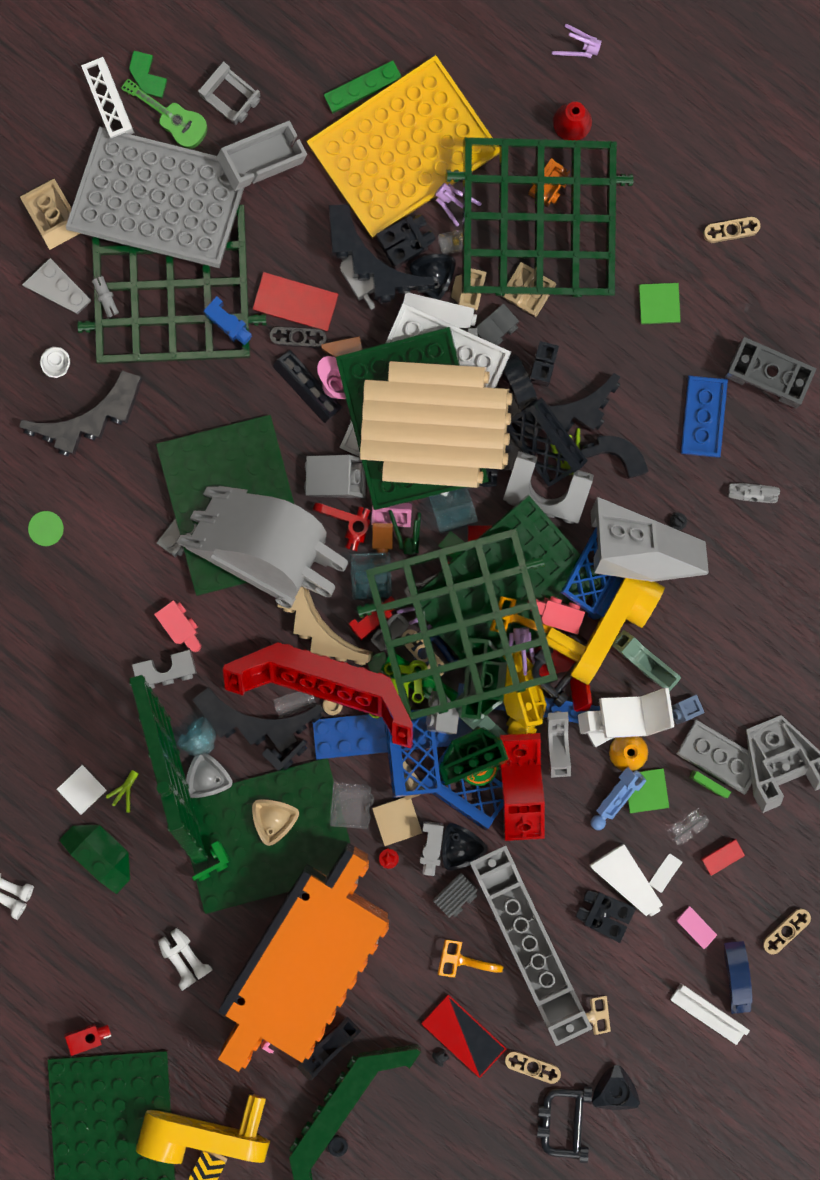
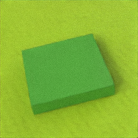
M679 283L639 285L641 324L680 323Z
M664 769L641 771L640 773L644 776L646 782L639 791L635 790L628 799L629 812L636 813L669 808Z
M692 770L689 778L722 798H728L731 793L698 771Z

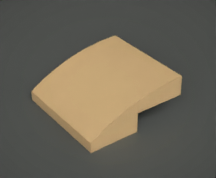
M521 262L508 282L507 287H534V269ZM543 276V287L555 288L556 283ZM505 294L502 297L525 312L537 317L550 295Z
M404 797L372 808L384 846L422 834L411 799L406 800Z

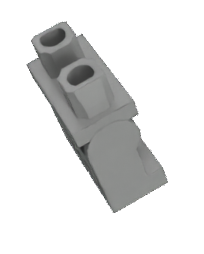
M423 822V832H428L427 841L423 846V855H420V863L423 864V875L434 876L435 867L440 866L439 855L443 823Z

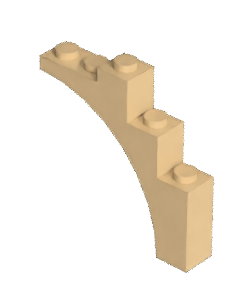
M300 587L291 608H285L278 604L277 607L283 608L285 612L293 613L296 610L293 634H298L303 639H311L312 637L310 652L320 656H327L330 659L335 657V660L338 661L354 660V663L359 665H365L372 660V651L352 645L329 628L315 608L309 589Z

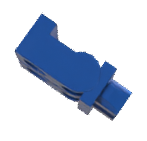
M216 296L204 310L205 316L228 334L233 342L237 339L245 346L252 338V334L246 330V323L242 320L239 322L236 316L228 314L222 309L224 306L223 301Z

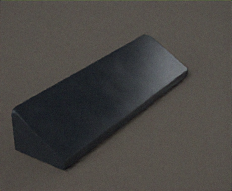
M291 350L274 363V369L324 423L343 408L334 398L324 393L322 384Z

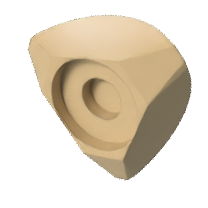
M256 800L252 805L256 830L263 843L268 846L282 839L299 817L297 808L282 802Z

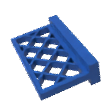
M597 527L561 591L563 595L589 613L588 616L593 620L604 617L624 579L623 577L603 574L592 577L590 566L594 565V563H589L587 555L589 551H594L595 554L598 549L596 541ZM581 567H585L588 578L580 580L579 570ZM600 578L602 587L596 591L593 579ZM589 581L591 592L584 593L581 582ZM572 584H577L579 595H574L568 591ZM592 594L593 604L591 607L586 604L585 595Z
M427 716L418 718L413 723V727L423 735L417 742L413 741L414 746L408 754L401 749V745L392 743V735L385 724L393 798L442 792L435 732L430 731L429 736L427 730L424 732L416 725L420 719L427 718ZM424 736L431 741V747L428 751L418 745ZM415 747L425 754L419 762L410 756ZM426 756L432 759L434 763L430 771L421 765ZM407 758L416 764L410 773L403 768V762ZM417 767H420L427 773L421 782L412 776ZM428 776H431L436 781L435 789H428L423 785ZM409 777L419 784L414 791H406L405 782Z
M447 749L445 750V752L443 753V755H442V756L440 757V759L438 760L439 766H440L441 762H443V759H444V756H445V753H446ZM428 776L423 785L428 789H435L436 781L431 776ZM496 778L489 783L490 787L479 789V786H476L475 790L465 791L464 781L461 780L463 792L458 793L453 792L450 785H447V788L443 785L444 781H440L442 792L432 793L485 831L491 826L493 820L504 806L503 799L495 800L493 789L502 788V782ZM490 790L492 801L482 802L480 791ZM477 792L479 803L470 804L467 802L466 794ZM493 803L494 813L489 817L483 812L482 805Z

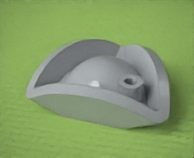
M199 752L194 757L186 778L191 798L214 795L232 786L231 777L212 756L205 752Z

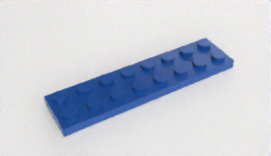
M368 714L319 719L313 723L316 759L388 752L385 723L382 717L373 718ZM426 718L420 719L416 724L424 732L427 730ZM459 718L457 734L435 732L436 747L449 746L452 740L471 733L472 729ZM413 727V741L417 742L423 734ZM424 736L418 745L423 749L430 748L431 741ZM401 746V749L404 751L411 750L410 748Z

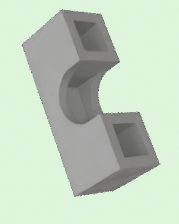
M191 650L172 654V667L165 673H160L156 670L153 660L132 665L135 677L139 675L145 676L147 683H149L152 689L155 688L154 684L162 683L165 686L173 684L174 679L181 678L182 681L192 679L193 674H197Z

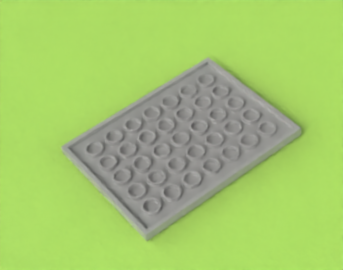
M99 127L66 224V230L220 268L244 188L234 192L217 156L127 133L110 138L107 128Z

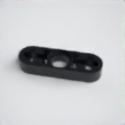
M275 327L270 332L271 342L277 346L321 348V344H326L327 341L325 332L320 329ZM277 331H281L282 335H287V331H290V342H287V338H281L280 341H277L273 335H276ZM296 332H301L304 335V339L300 343L293 341V335ZM306 333H310V337H316V334H320L323 340L316 344L315 340L309 339L310 343L308 344L306 343Z

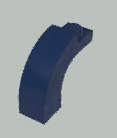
M744 941L724 943V959L730 987L731 1014L751 1012L752 986Z

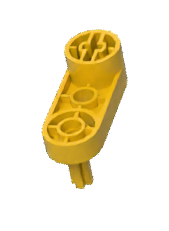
M624 578L604 617L600 619L586 646L551 628L546 636L549 647L576 661L577 663L570 676L589 685L625 620L643 628L659 602L665 587L655 581Z
M255 1094L248 1095L240 1129L168 1112L147 1110L136 1152L146 1158L170 1164L182 1163L186 1147L250 1162H265L270 1141L263 1136L257 1135L266 1098Z

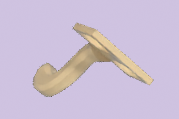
M607 996L591 998V1010L585 1014L589 1022L593 1024L594 1035L611 1032ZM596 1000H603L602 1011H596ZM598 1020H605L606 1029L604 1031H598Z

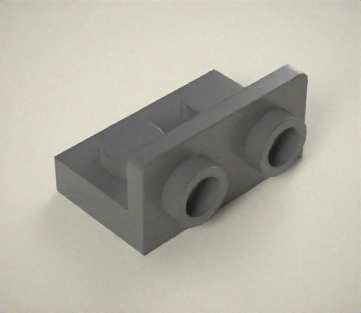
M176 518L157 542L159 546L175 558L177 555L182 556L185 552L183 546L177 543L180 533ZM196 523L194 524V529H193V531H194V530L196 529V527H197V524H196Z

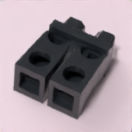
M422 214L414 218L409 216L376 234L377 241L395 270L422 252L427 251L429 245L436 241V237L431 230L423 235L419 229L427 225Z
M543 341L539 342L530 376L531 383L549 386L559 348L558 345Z
M587 890L583 900L593 905L590 911L580 907L576 917L584 922V925L620 943L627 926L610 917H614L629 925L636 908L601 892L596 893Z

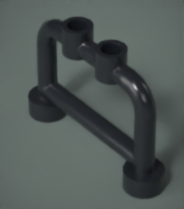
M564 630L560 631L584 646L588 643L579 633L577 635ZM549 647L550 653L552 654L555 649ZM539 649L533 656L536 659L531 670L533 679L541 677L539 670L546 663L542 649ZM576 661L555 688L549 683L539 685L554 698L552 702L557 707H561L569 697L563 689L573 678L570 675L577 663Z
M584 1086V1090L557 1088L547 1092L543 1105H539L538 1117H542V1125H538L537 1137L541 1138V1146L545 1153L554 1157L580 1158V1163H588L589 1147L581 1146L583 1102L591 1103L592 1087ZM557 1096L575 1098L572 1150L554 1149L549 1145L551 1101Z

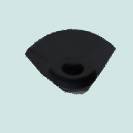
M432 254L416 259L410 264L409 268L414 276L434 278V287L427 293L432 298L440 300L451 283L456 260L450 255Z
M454 823L447 825L442 846L445 869L452 871L469 866L471 861L485 855L487 845L477 835Z
M614 1065L599 1080L593 1094L592 1103L595 1107L601 1109L626 1110L637 1108L640 1100L629 1075L621 1066Z

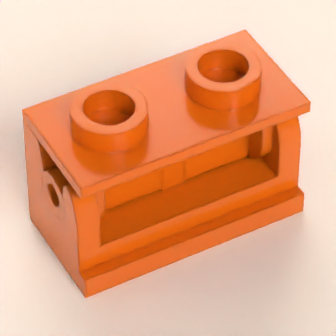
M551 158L544 168V177H569L571 171L566 172V168ZM535 185L529 191V195L535 198ZM544 185V205L549 207L551 203L555 204L560 197L559 190L561 187L566 188L567 185Z

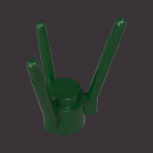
M389 510L399 549H403L404 554L419 553L421 513L418 512L417 520H414L413 537H407L405 542H403L393 512Z

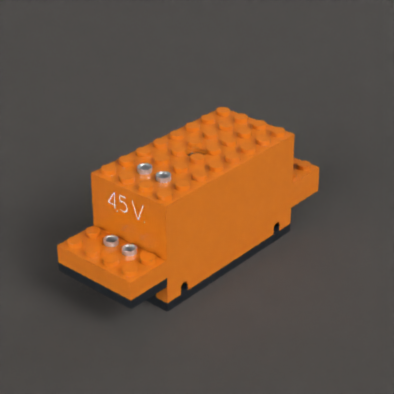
M348 842L327 876L306 864L223 999L218 1012L235 1021L236 1025L225 1041L218 1060L239 1072L241 1068L245 1069L247 1067L253 1050L257 1051L262 1039L301 1063L305 1058H310L314 1051L315 1041L320 1042L325 1033L326 1023L331 1024L336 1015V1007H341L346 999L347 989L351 990L355 985L358 971L363 972L368 963V955H373L376 951L378 938H383L389 929L388 913L354 893L358 886V877L361 876L363 878L369 868L367 853Z

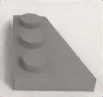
M51 258L22 284L23 287L38 293L77 315L91 302L87 295Z

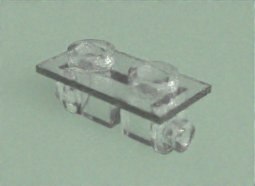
M299 691L273 699L279 718L317 706L314 696Z
M698 808L690 812L683 821L676 823L668 833L678 846L680 844L683 845L693 837L690 832L692 829L697 834L707 827V823L710 821Z

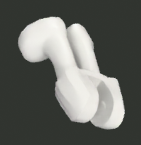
M0 873L1 889L16 895L25 902L30 899L34 888L33 885L25 884L24 886L13 884L2 879ZM0 892V903L11 909V917L18 920L27 904Z
M175 928L171 931V935L177 943L175 947H172L165 937L159 939L158 943L163 957L169 958L181 976L179 988L183 991L213 969L209 964H202L188 945L191 942L189 938L179 929ZM179 952H182V954L185 956V958L193 968L195 976L190 972L188 967L185 965V963L178 954Z

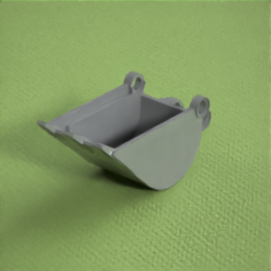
M224 486L206 488L203 494L212 498L205 511H193L190 519L198 522V525L192 535H180L177 541L179 545L276 598L275 601L285 608L292 607L296 600L295 596L301 586L324 597L332 596L335 585L310 568L316 562L325 567L330 566L344 572L348 561L324 545L327 532L313 515L286 500L247 493L248 490Z

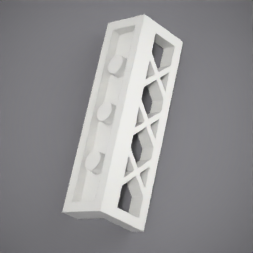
M101 57L81 65L110 138L123 133L133 134V128L105 59ZM98 65L100 73L95 78L89 75L87 69ZM99 83L107 86L105 96L96 92ZM106 101L113 103L115 106L112 114L103 110ZM113 118L121 121L123 128L112 132L110 125Z
M681 983L670 998L672 1002L736 1045L744 1034L747 1036L750 1031Z

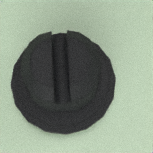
M675 513L670 518V525L674 529L682 530L687 525V518L682 513Z
M444 1049L437 1053H432L433 1059L440 1067H444L443 1063L449 1059L448 1054L444 1055L446 1053Z

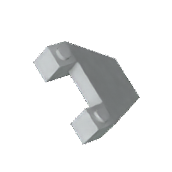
M782 715L746 730L753 796L762 813L781 805L784 795L779 785L805 774L814 790L820 789V751Z

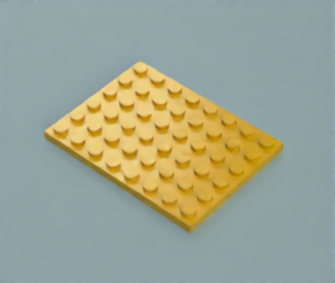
M435 55L309 139L307 144L373 239L377 233L394 225L436 197L435 193L443 183L447 185L457 183L453 180L446 182V169L451 170V172H454V170L463 172V139L465 137L492 138V136ZM472 146V172L497 156L500 148Z

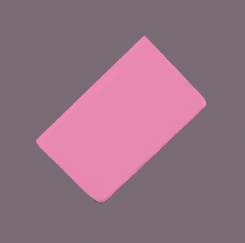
M402 503L374 510L372 505L371 525L373 523H392L389 515V510H392L398 527H411V503Z
M690 906L675 919L703 949L717 936Z

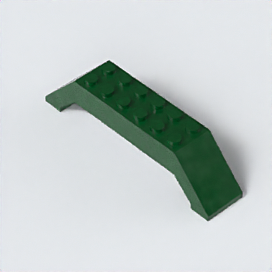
M414 1044L359 1052L357 1056L353 1055L350 1058L346 1067L348 1068L345 1073L342 1071L339 1074L334 1090L332 1088L328 1090L324 1096L323 1101L325 1103L323 1106L320 1104L313 1112L312 1122H306L300 1133L302 1135L301 1138L298 1139L296 1137L290 1146L289 1151L291 1153L289 1159L294 1180H313L311 1168L379 1071L403 1066L410 1069L421 1053L419 1045Z

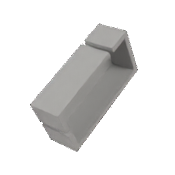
M290 120L221 148L217 159L234 192L249 186L251 182L254 184L303 163L307 153L300 139L294 143L297 134Z

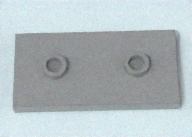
M695 720L677 755L745 795L752 784L748 750Z

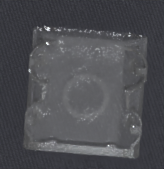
M334 783L330 826L368 829L371 818L369 809L374 800L371 794V787L364 784Z

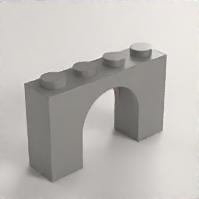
M518 451L503 500L515 506L529 495L548 517L554 518L556 516L562 518L567 523H579L594 475L578 470L573 473L569 488L564 495L556 499H546L539 496L531 485V476L537 457Z

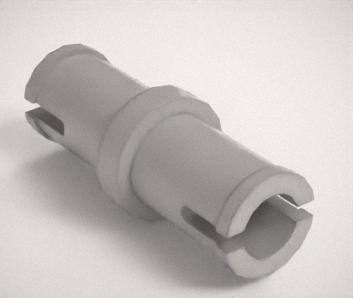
M104 276L98 277L101 286L97 278L94 279L92 283L98 293V301L102 302L107 317H112L110 308L114 315H117L119 311L112 298L113 293L109 291Z

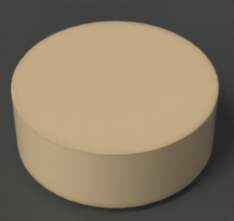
M328 700L323 702V709L329 715H336L342 710L343 705Z

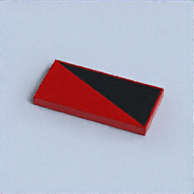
M449 994L421 1023L479 1078L507 1049Z

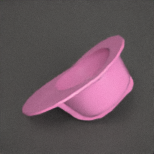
M332 356L323 357L318 363L317 373L322 381L324 393L331 398L346 399L336 358Z

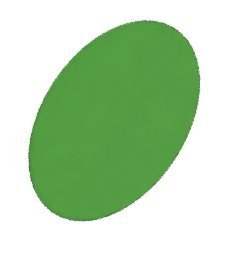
M42 511L35 514L28 526L31 539L41 546H51L57 543L62 537L64 529L60 517L50 511Z

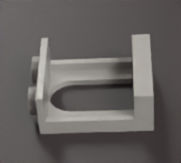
M225 62L218 67L198 91L200 97L234 125H237L238 122L242 123L248 115V110L251 107L255 108L260 102V91H255L232 72L230 66ZM224 79L245 95L248 100L238 112L232 110L213 94Z

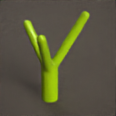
M132 770L122 786L106 795V798H110L120 792L113 801L112 806L118 803L126 791V812H130V788L138 776L137 772Z

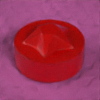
M385 849L380 853L379 862L384 868L391 869L398 864L399 856L395 850Z

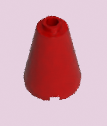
M571 102L562 105L556 111L553 118V126L557 135L563 140H580L585 138L590 132L592 118L589 111L580 102Z

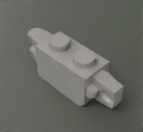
M348 255V258L342 259L341 273L358 301L364 298L372 310L375 306L368 295L374 292L373 277L366 281H359L358 278H353L352 255Z

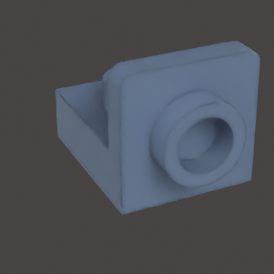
M697 695L671 706L673 719L676 724L683 723L705 713Z

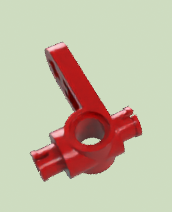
M315 502L313 511L349 523L345 538L348 539L345 548L351 549L353 544L352 550L357 552L359 543H364L371 522L368 520V516L371 510L365 508L364 514H362L364 508L358 507L357 514L354 515ZM356 522L363 523L364 529L362 532H355L353 530V525Z

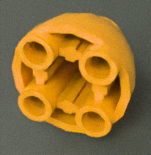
M640 736L614 738L609 749L610 760L621 771H624L627 767L632 771H636L647 761V744ZM629 749H633L635 751V754L633 756H629L627 754V751Z

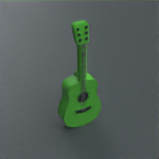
M130 79L126 80L121 87L122 90L132 96H137L161 113V127L172 134L179 146L193 149L203 141L208 127L202 115L187 111L177 103H172L166 108L140 90V87Z

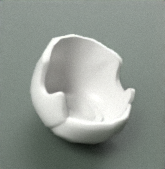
M53 346L43 352L40 365L46 375L58 378L67 373L70 366V358L64 349Z

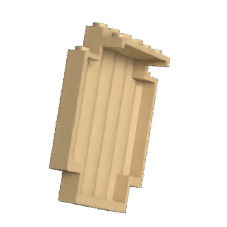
M390 361L389 381L365 380L360 460L384 461L382 481L477 488L479 483H483V472L480 471V468L504 469V465H508V453H505L506 445H509L510 434L507 433V425L511 423V413H508V405L512 404V393H509V389L486 387L490 380V372L487 371V367Z

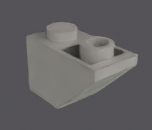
M437 691L431 692L428 701L430 707L441 705ZM454 708L448 710L449 712L436 713L427 716V731L457 734L459 713Z

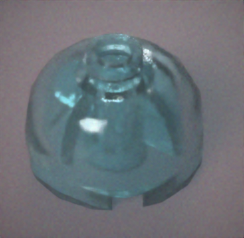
M200 717L187 728L189 730L186 736L182 734L177 743L189 755L200 756L204 753L209 754L215 747L216 731L207 718Z

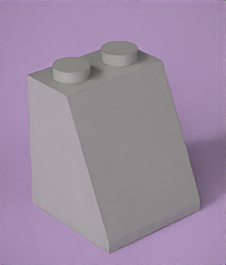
M352 455L307 456L305 463L306 481L304 484L306 496L365 498L366 475L360 457Z

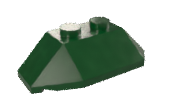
M469 638L474 656L497 650L490 640ZM503 656L476 664L484 692L505 687L507 661ZM466 666L463 698L477 695L469 666ZM504 695L462 706L461 718L481 720L503 703Z
M482 727L452 740L439 769L446 786L504 764L509 758L502 740L485 727Z
M101 825L72 826L59 840L71 856L115 894H118L131 880L129 852Z

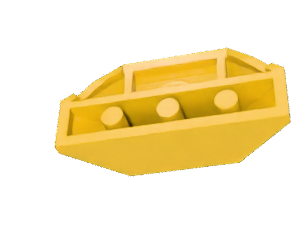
M522 651L513 653L512 656L520 683L532 680L531 670L533 664L526 657L527 675H524ZM508 665L505 687L513 685ZM541 686L527 688L526 691L520 693L512 692L504 695L503 702L507 715L523 727L542 724L546 701Z

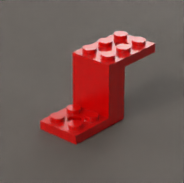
M540 733L500 735L509 758L504 764H501L505 841L544 839L545 801L541 773Z

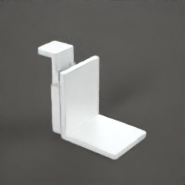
M663 688L641 697L600 698V711H587L578 715L581 734L592 731H604L605 738L649 736L674 727L669 688Z

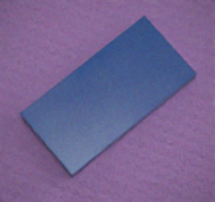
M688 376L681 454L720 458L727 379Z

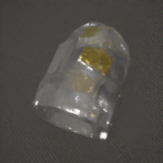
M454 230L437 235L442 254L449 255L462 251L463 230Z

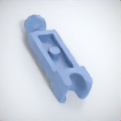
M629 767L619 776V783L614 786L611 793L596 810L600 815L592 817L591 826L593 829L602 830L606 825V819H613L634 791H639L642 788L646 779L637 770L632 772Z

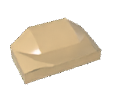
M471 268V286H484L487 272ZM462 274L455 277L451 297L458 305L474 308V311H477L481 294H462Z

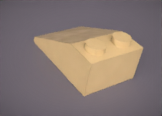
M55 179L20 197L49 250L80 234L66 230V224L72 208Z

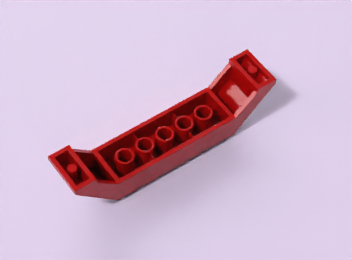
M282 643L270 645L225 664L223 667L224 685L227 691L244 695L246 691L268 683L287 687L382 717L392 735V743L412 748L413 723L390 677L382 673H374L363 667H355L344 661L339 662L327 656H320L308 650H301Z

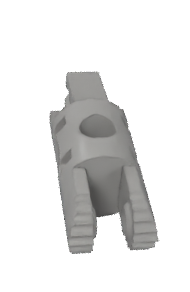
M747 483L730 484L728 490V497L762 503H776L780 494V489L775 486Z

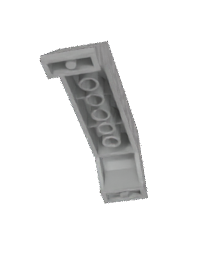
M505 845L471 861L470 865L555 1045L558 1046L592 1030V1026L567 977L507 846Z

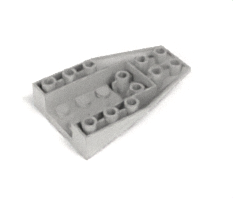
M597 497L591 510V526L597 527L598 549L594 556V573L650 582L701 576L709 573L705 541Z

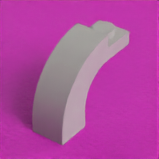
M555 711L548 713L547 737L551 778L571 776L568 712Z

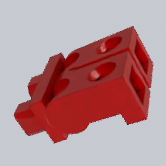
M391 596L386 601L382 602V604L392 602L395 600ZM395 609L385 611L387 621L393 616L391 612ZM377 611L372 612L370 616L367 615L359 623L356 619L349 623V627L361 641L380 626Z

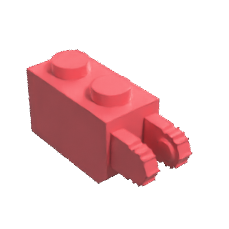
M553 596L550 599L544 598V601L536 599L543 624L578 635L585 611L580 609V606L573 602H570L569 605L564 604L562 599Z
M173 600L154 614L176 644L182 645L185 643L192 652H198L202 648L201 643H199L195 636L198 634L196 631L198 626L192 618L188 620L184 613L187 611L181 602L176 603Z

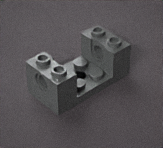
M744 337L736 349L725 378L741 385L745 382L779 396L778 401L798 408L802 404L817 368ZM769 366H774L777 369L776 376L772 377L767 374Z

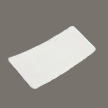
M669 854L649 884L662 893L682 864V861Z

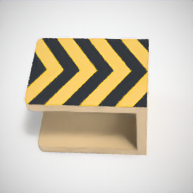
M202 1151L188 1180H218L227 1158L223 1155Z

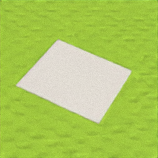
M83 765L57 788L80 815L107 791Z

